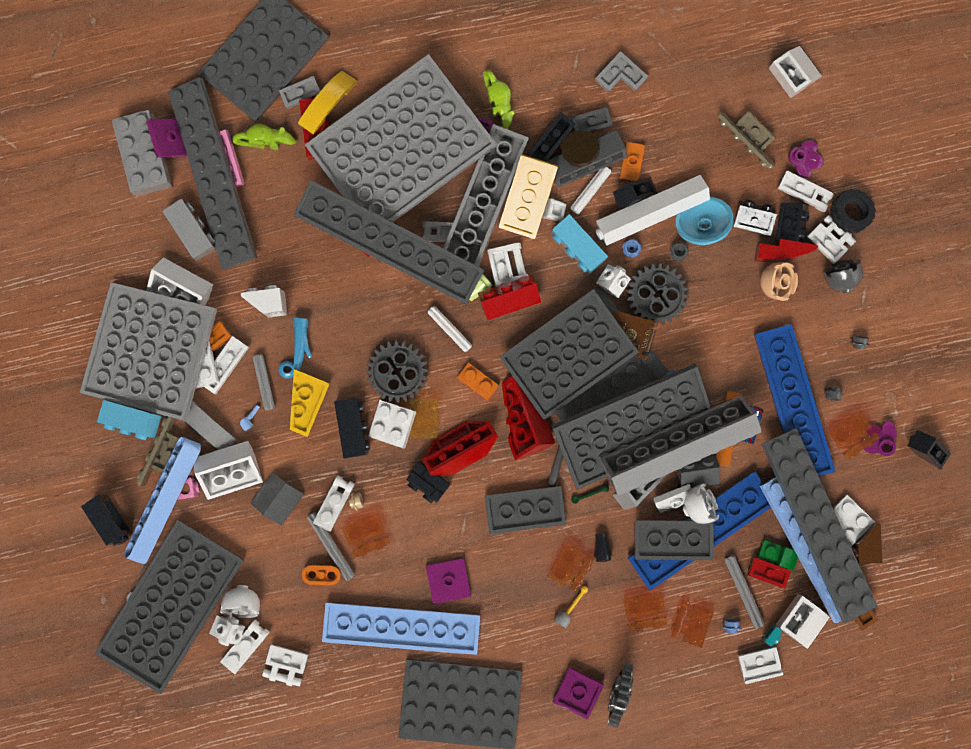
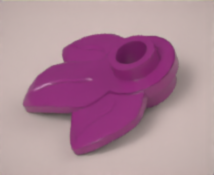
M814 141L803 142L800 147L791 149L788 155L789 162L796 166L797 173L804 178H810L811 169H818L824 165L823 158L819 153H816L818 144Z
M887 420L882 427L874 424L866 425L865 434L868 440L861 444L862 448L870 454L892 455L896 450L894 440L897 436L893 423ZM884 443L889 444L888 450L883 449L882 446Z

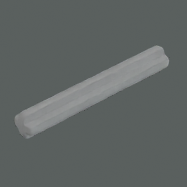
M311 513L307 516L309 523L346 581L350 580L355 576L354 572L329 532L313 524L317 513Z
M735 556L726 557L725 563L756 629L763 627L765 623Z

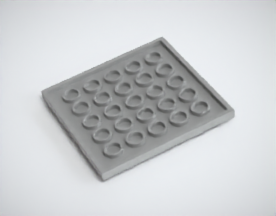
M111 282L80 393L187 421L217 309Z

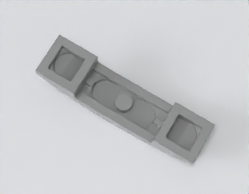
M192 400L186 422L218 450L232 446L237 439Z

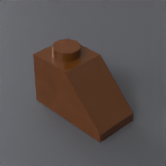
M874 523L853 544L854 548H852L858 564L883 563L881 524Z

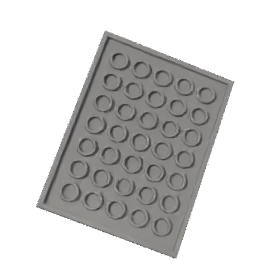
M428 54L314 137L305 146L344 198L394 222L494 149L497 144Z

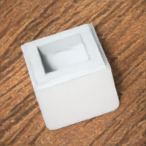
M552 198L548 199L542 218L561 222L564 218L567 204Z

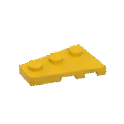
M295 369L293 375L290 430L308 437L329 383Z

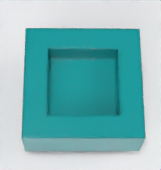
M772 624L762 641L771 647L773 644L776 645L782 637V630Z

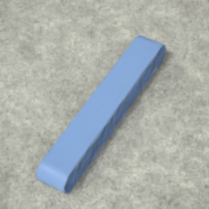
M180 437L129 540L124 553L125 558L141 564H145L149 559L199 455L200 443L185 437Z

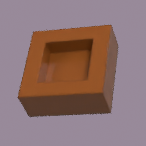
M870 610L856 617L854 621L860 630L863 631L878 621V618Z

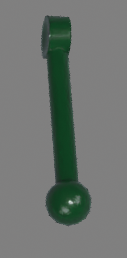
M603 485L602 488L579 497L573 496L571 501L573 504H577L579 500L603 491L608 492L609 486Z

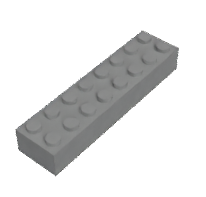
M493 124L489 135L497 146L478 160L443 249L478 267L513 183L521 154L524 155L529 137Z
M740 395L601 457L600 460L608 479L619 496L639 486L646 485L657 478L664 477L675 470L682 469L693 462L700 461L702 458L733 446L740 441L751 438L762 431L756 413Z

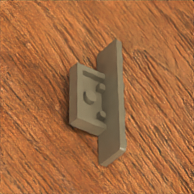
M723 111L717 115L720 118L718 121L725 128L729 127L733 131L732 135L738 141L742 140L746 144L745 148L752 155L755 153L760 158L758 161L762 166L771 169L776 165L763 152L776 137L750 111L736 124Z
M168 416L164 418L162 422L163 429L160 434L156 435L153 442L155 446L146 456L145 462L147 463L145 468L141 469L138 473V485L145 486L152 469L163 472L179 440L178 437L170 434L176 420L175 418Z

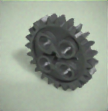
M662 263L658 265V268L651 264L650 270L644 266V273L638 270L637 275L639 277L632 276V280L635 283L628 284L632 290H627L626 292L631 295V297L627 298V301L633 302L629 309L635 308L636 311L633 315L639 313L641 314L640 318L645 317L647 320L660 321L661 325L665 324V319L671 323V316L677 319L679 317L677 312H684L681 306H687V303L683 301L689 298L688 295L684 294V292L689 290V288L683 287L686 280L680 281L679 279L682 274L676 276V269L669 271V265L662 269ZM655 277L663 279L664 283L662 286L655 284ZM647 281L650 282L652 288L646 284ZM640 289L648 290L649 297H641L639 294ZM660 291L662 293L660 297L655 298V292ZM668 291L675 293V300L667 298L666 294ZM662 300L669 305V308L665 306ZM658 303L661 306V312H654L652 304Z
M397 340L394 346L390 342H387V348L380 345L382 351L374 350L377 356H370L369 358L373 363L367 364L371 370L366 371V374L372 376L367 381L373 382L370 388H377L376 395L382 392L381 399L383 400L389 396V402L396 398L397 403H399L402 397L407 402L408 395L414 399L413 392L420 394L418 387H425L422 380H428L427 377L423 376L424 373L429 372L427 369H423L427 365V362H421L424 355H417L419 349L412 351V344L407 348L405 341H403L401 346H399ZM398 354L406 356L404 363H396L395 358ZM388 357H391L398 369L402 368L400 374L407 383L406 387L403 386L397 375H393L395 371L389 363ZM382 364L389 365V371L385 374L379 371V367ZM408 370L415 371L416 376L413 380L406 379L405 374ZM392 380L399 381L398 389L391 390L389 383Z
M623 662L620 673L616 676L612 686L607 710L609 711L607 724L609 726L617 728L623 713L625 714L633 685L632 664Z

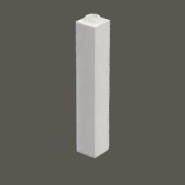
M698 175L597 220L598 229L595 230L599 240L603 239L607 246L710 200L709 187L702 176Z

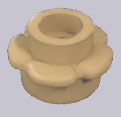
M352 492V497H349V504L352 509L355 508L358 511L364 507L363 498L360 493L354 494Z

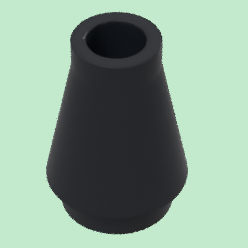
M596 534L594 548L596 562L611 561L613 554L607 534Z

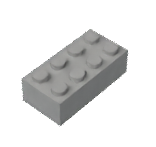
M149 110L112 119L129 189L136 197L172 187L165 158H157L146 121L155 119Z

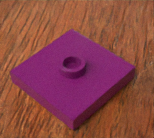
M149 119L146 121L157 158L187 157L176 119Z
M464 558L426 565L433 604L471 597Z
M569 666L552 702L588 720L604 687V683Z

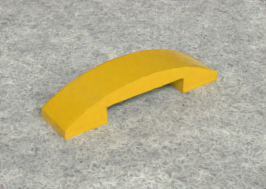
M344 71L339 72L311 102L298 121V124L314 135L325 122V117L344 95L347 96L357 84V80Z

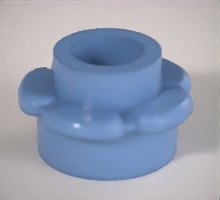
M635 239L625 241L622 246L624 249L623 253L627 257H637L639 251H641V245Z
M726 619L722 628L726 629V633L736 634L738 630H741L740 621Z

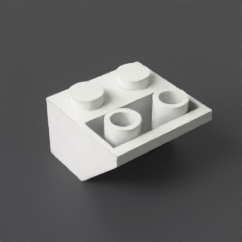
M800 46L786 52L769 67V70L790 98L822 77Z
M276 285L266 286L265 290L249 288L246 289V292L241 293L242 298L269 318L288 315L285 292L277 288Z
M797 594L775 626L808 649L830 617L808 599Z

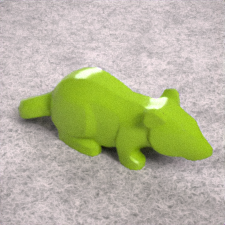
M486 70L483 72L489 102L490 104L494 103V107H492L493 117L498 113L501 117V126L508 129L515 114L510 106V89L504 82L497 80L490 70Z
M263 124L252 125L246 132L237 133L233 136V143L236 145L262 149L265 148V145H270L271 149L278 150L279 143L287 145L297 143L293 136L285 131L283 127L277 130ZM239 139H245V140H248L249 142H244V141H241V140H239Z

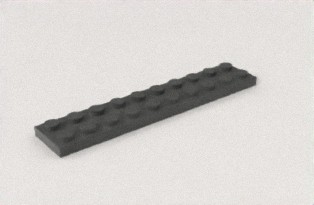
M199 77L168 91L211 236L215 241L214 246L221 269L228 270L258 257L203 78Z
M310 181L293 216L465 305H467L484 272V269L313 181Z
M792 429L762 443V448L842 623H847L878 607L797 429Z

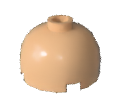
M787 262L772 263L763 270L760 285L767 297L784 301L789 299L787 297L790 294L795 293L798 285V275L794 273L792 269L794 266Z

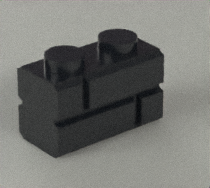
M421 461L406 479L409 482L407 486L415 492L418 489L424 493L422 497L431 504L433 501L437 503L451 485L440 475H430L425 464Z

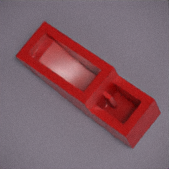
M784 239L778 240L776 246L760 243L756 248L754 261L782 262L793 260L814 252L818 249V245Z

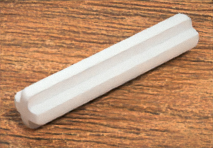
M607 166L597 172L572 204L570 209L574 213L580 214L611 174V170Z
M436 306L428 310V314L464 352H467L472 347V344Z

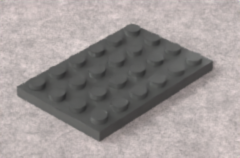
M261 0L198 74L257 123L280 96L279 90L290 85L328 41L329 36L286 0Z
M593 289L499 358L545 420L635 356L639 351Z
M406 659L398 738L515 749L522 670Z

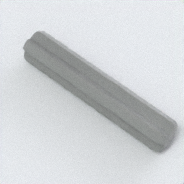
M262 354L253 356V362L264 409L272 410L275 408L264 357Z

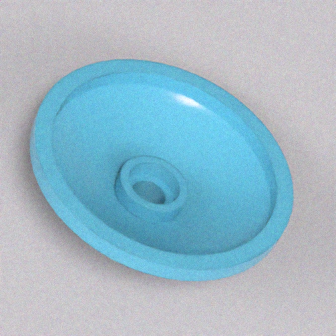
M710 197V200L685 210L676 216V228L679 235L684 240L697 245H708L722 240L729 234L734 223L733 212L729 205L714 197Z

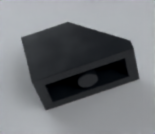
M651 177L629 182L612 192L620 210L658 194Z
M919 430L910 438L907 445L916 455L940 470L951 455L937 438Z

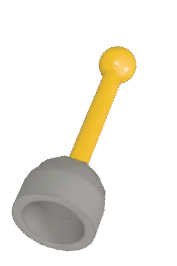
M582 586L581 592L568 610L558 613L553 620L566 629L570 623V612L583 594L588 592V587Z

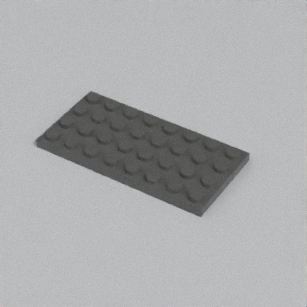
M694 363L551 426L574 485L578 490L607 477L600 460L601 457L709 410L711 406L698 366Z
M177 520L94 654L159 694H162L244 559L181 520Z

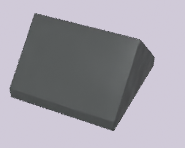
M273 472L251 501V504L262 515L282 526L304 494Z

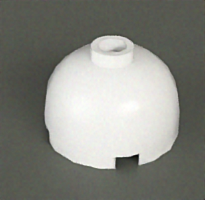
M700 484L689 490L685 496V506H683L685 515L699 524H707L719 519V514L716 515L715 512L718 509L716 499L710 489L706 490L704 488L705 484Z
M237 585L236 588L230 589L223 596L220 613L226 616H232L233 613L238 615V618L256 617L260 611L258 595L253 590L248 589L246 585Z

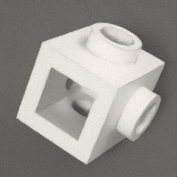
M608 264L596 284L606 293L619 298L631 279L625 274L626 270L618 265L613 267Z
M217 615L209 634L218 638V642L225 646H229V643L238 645L245 626L239 624V619L235 617Z

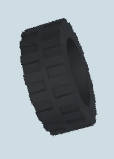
M859 189L845 190L832 202L830 208L832 221L844 232L859 233L873 222L872 220L876 216L875 204L872 202V198L864 191L862 192ZM846 204H856L861 210V217L857 220L851 219L845 212Z

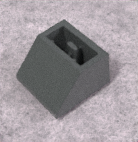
M711 454L700 461L693 462L677 470L680 486L690 484L691 488H694L700 484H705L706 486L720 484V467L716 455Z

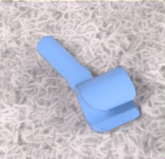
M256 405L250 414L240 421L244 431L253 426L250 420L259 410V406Z

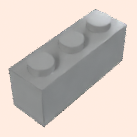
M180 199L162 212L192 258L198 261L215 250L213 245L215 241L210 233L206 234L203 230L205 225L199 217L195 218L192 213L195 210L190 202Z

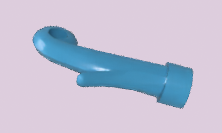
M293 318L294 363L284 361L279 365L278 371L283 378H292L294 369L300 370L304 351L309 358L312 357L307 339L309 319ZM285 366H289L292 370L289 373H286L284 371Z

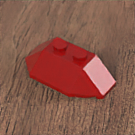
M466 421L434 439L422 460L430 475H454L487 456L498 435L490 421Z

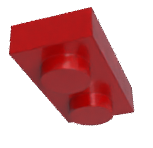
M753 557L747 575L785 589L791 570Z

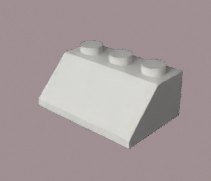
M163 257L151 269L146 291L206 305L213 284Z
M249 441L198 456L194 463L195 476L208 500L263 482L254 451Z

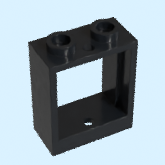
M97 495L81 506L106 546L121 545L129 540L128 536L132 532L108 495Z

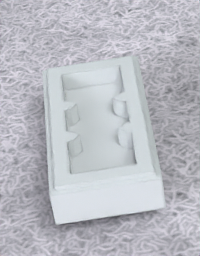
M690 484L654 497L653 499L659 512L663 513L683 505L686 494L692 489Z

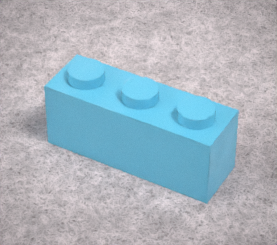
M570 214L552 229L553 240L558 245L562 244L566 248L564 250L571 259L575 258L579 262L577 265L584 273L587 271L591 274L607 259L608 256Z
M103 400L97 422L104 424L103 428L115 431V428L120 429L119 433L131 435L132 432L136 434V438L147 440V437H156L161 416Z

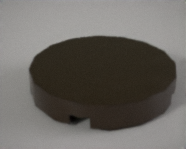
M578 130L565 137L562 141L561 151L564 160L569 162L570 165L584 167L590 165L598 157L600 147L598 139L594 134Z

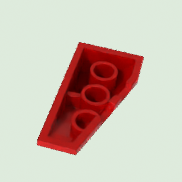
M511 376L502 382L504 406L508 410L506 425L510 427L508 442L514 459L520 460L542 452L554 445L555 441L548 423L541 417L514 377Z

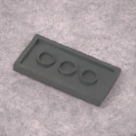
M561 486L485 496L489 534L566 525Z
M635 520V560H713V522L699 524L695 521Z

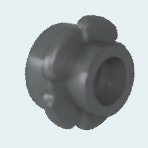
M674 243L670 247V256L673 259L682 261L688 256L689 251L684 243Z
M853 336V341L850 342L854 344L853 348L864 350L866 346H870L868 343L869 338L863 336Z
M829 387L828 390L824 391L826 394L825 399L831 401H841V396L844 395L838 387Z

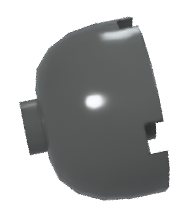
M853 259L842 260L831 264L834 268L828 270L826 267L823 270L824 278L831 289L842 291L843 293L852 292L854 287L858 286L863 278V267L859 259H857V262H854Z

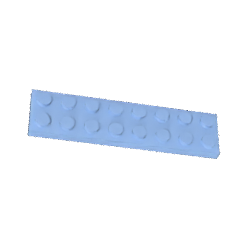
M774 477L760 485V488L834 623H839L841 618L778 480Z
M326 602L322 642L477 655L480 615Z

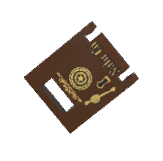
M613 310V317L616 321L622 322L621 328L639 351L635 356L648 360V356L641 353L642 350L650 352L656 330L649 328V325L657 326L658 322Z

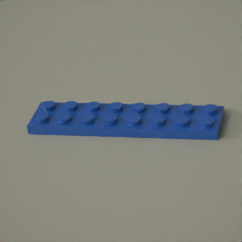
M792 324L754 334L782 433L797 429L818 477L836 472Z
M755 471L715 498L718 509L715 512L716 515L719 514V519L713 522V547L771 508L760 488L763 482ZM686 517V518H685L684 520H682V521H693V520H692L690 517ZM635 553L628 557V560L649 591L694 561L635 560Z

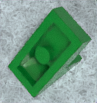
M762 540L757 558L792 571H794L798 560L794 550L766 540Z

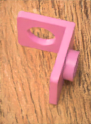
M197 478L186 480L185 483L189 484L190 492L186 495L180 492L177 499L199 497L200 483L197 481Z

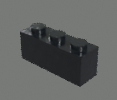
M560 112L525 155L546 162L576 124Z
M357 397L334 401L343 459L368 455L367 451L370 450L369 439H365L364 432L367 431V425L361 416V413H364L363 402H359Z

